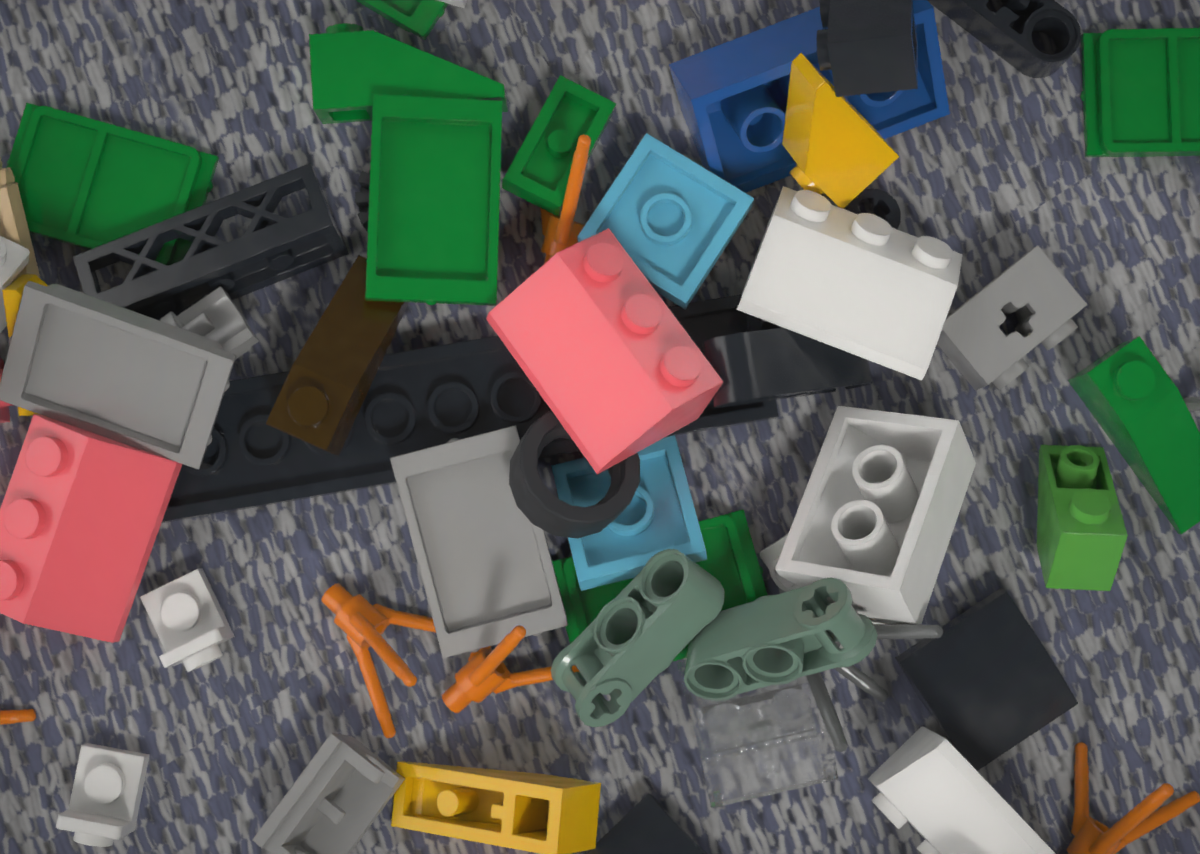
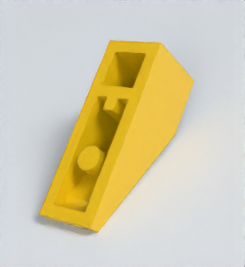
M405 761L397 762L396 772L404 777L405 780L394 793L392 827L539 854H572L596 848L601 783L548 774Z

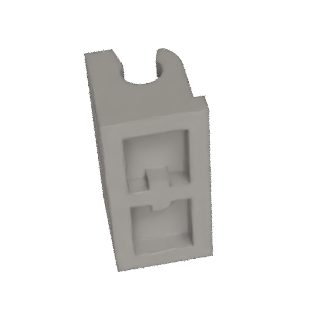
M331 733L252 841L270 854H350L405 778L354 737Z

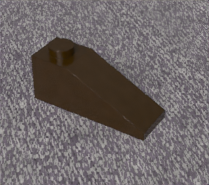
M360 255L356 258L294 361L266 422L267 425L336 456H339L409 303L366 301L367 258Z

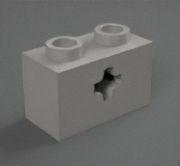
M1037 245L947 316L937 345L975 391L989 385L991 382L1000 390L1029 367L1022 357L1041 343L1048 351L1075 331L1078 326L1071 318L1088 304L1039 245ZM1015 312L1022 321L1015 327V332L1005 336L999 326L1005 321V316Z

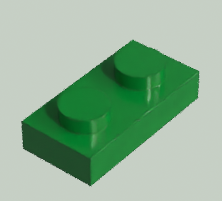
M560 75L505 174L502 188L559 216L579 136L584 134L591 138L588 154L589 160L614 113L616 103Z

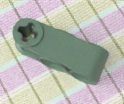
M666 549L660 551L648 560L642 571L615 599L602 608L594 621L557 655L551 667L552 679L561 690L570 692L576 701V714L585 725L602 727L621 717L630 706V703L651 681L668 668L682 649L717 617L724 602V589L721 582L679 550ZM575 665L580 672L574 673L572 666ZM609 694L611 697L610 701H607L603 695Z
M832 577L820 579L801 588L777 595L762 596L753 602L720 611L717 617L689 642L684 683L687 689L694 695L707 700L719 701L727 700L737 694L762 687L787 684L797 678L829 669L849 667L859 663L870 654L878 636L876 627L867 616L856 612L851 605V591L840 579ZM831 597L834 603H830L827 598ZM839 641L843 648H839L835 642Z

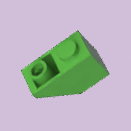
M1040 445L1037 551L1045 587L1051 589L1111 591L1128 535L1104 447Z

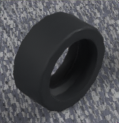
M548 411L529 427L510 460L509 486L516 505L533 525L554 536L578 539L599 533L613 522L632 501L640 483V458L638 453L608 468L611 484L605 497L597 504L588 507L569 505L556 498L543 484L538 471V458L546 445L558 438L571 439L554 413Z

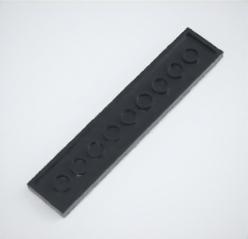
M742 294L689 303L686 309L678 305L668 307L703 355L702 342L730 334L763 330L760 318L737 310ZM499 336L386 354L339 456L266 424L290 371L229 381L230 386L224 393L211 433L212 442L207 446L199 470L182 464L162 523L395 484L396 479L390 461L391 457L445 444L452 438L460 440L514 425L517 426L521 440L529 427L548 411H551V409ZM711 400L697 420L666 437L776 419L779 417L776 400L714 408L713 400ZM558 438L543 448L538 459L581 451L572 439Z

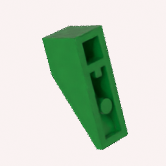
M342 23L328 26L326 33L309 34L313 110L322 124L372 121L373 94H408L409 96L496 100L503 101L502 112H508L504 84L374 30L364 31V28L360 25Z
M1135 337L1112 348L1071 377L1068 382L1177 533L1183 534L1200 522V432L1176 385L1141 337Z

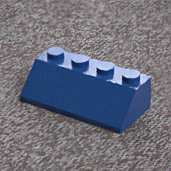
M913 0L918 42V89L844 96L884 139L950 114L934 7L928 0ZM820 7L669 64L682 114L704 168L745 193L791 176L790 171L797 166V163L782 145L791 64L802 53L820 71L816 39L817 30L823 29ZM832 70L820 71L834 86Z

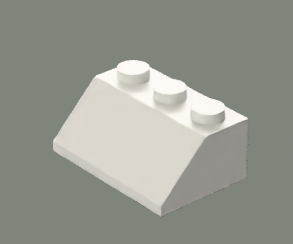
M783 186L757 250L737 310L916 379L923 380L958 287L963 254L953 251L950 246L937 238L930 236L918 238L892 228L886 220L874 214H855L834 206L828 199L816 192L809 190L795 191Z
M838 406L775 567L777 574L799 587L810 585L824 578L840 579L851 591V605L858 614L867 616L873 622L884 624H922L976 465L959 420ZM831 597L827 598L830 603H834Z
M921 726L868 778L880 791L871 800L875 806L898 829L908 821L925 839L916 848L921 854H1056L946 738L924 726Z

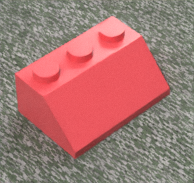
M609 228L557 252L494 307L486 318L597 475L697 420L724 382Z
M33 414L0 508V613L23 624L111 643L119 642L182 464L44 415Z

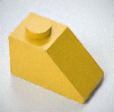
M802 53L792 61L782 141L784 148L797 163V166L790 171V174L804 190L813 191L818 194L824 192L838 207L844 209L899 156L844 96L836 97L835 89L831 82Z

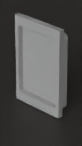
M28 281L23 290L13 334L8 341L9 350L0 381V400L199 470L207 446L212 442L211 433L224 393L230 386L229 377L236 355L224 351L222 346L215 340L62 285L51 284L46 287Z
M516 425L460 440L452 438L445 444L390 458L443 658L469 651L474 653L478 652L481 648L499 644L507 634L519 625L526 629L525 637L531 635L539 636L543 632L568 626L545 531L533 525L517 507L509 486L510 460L520 442Z

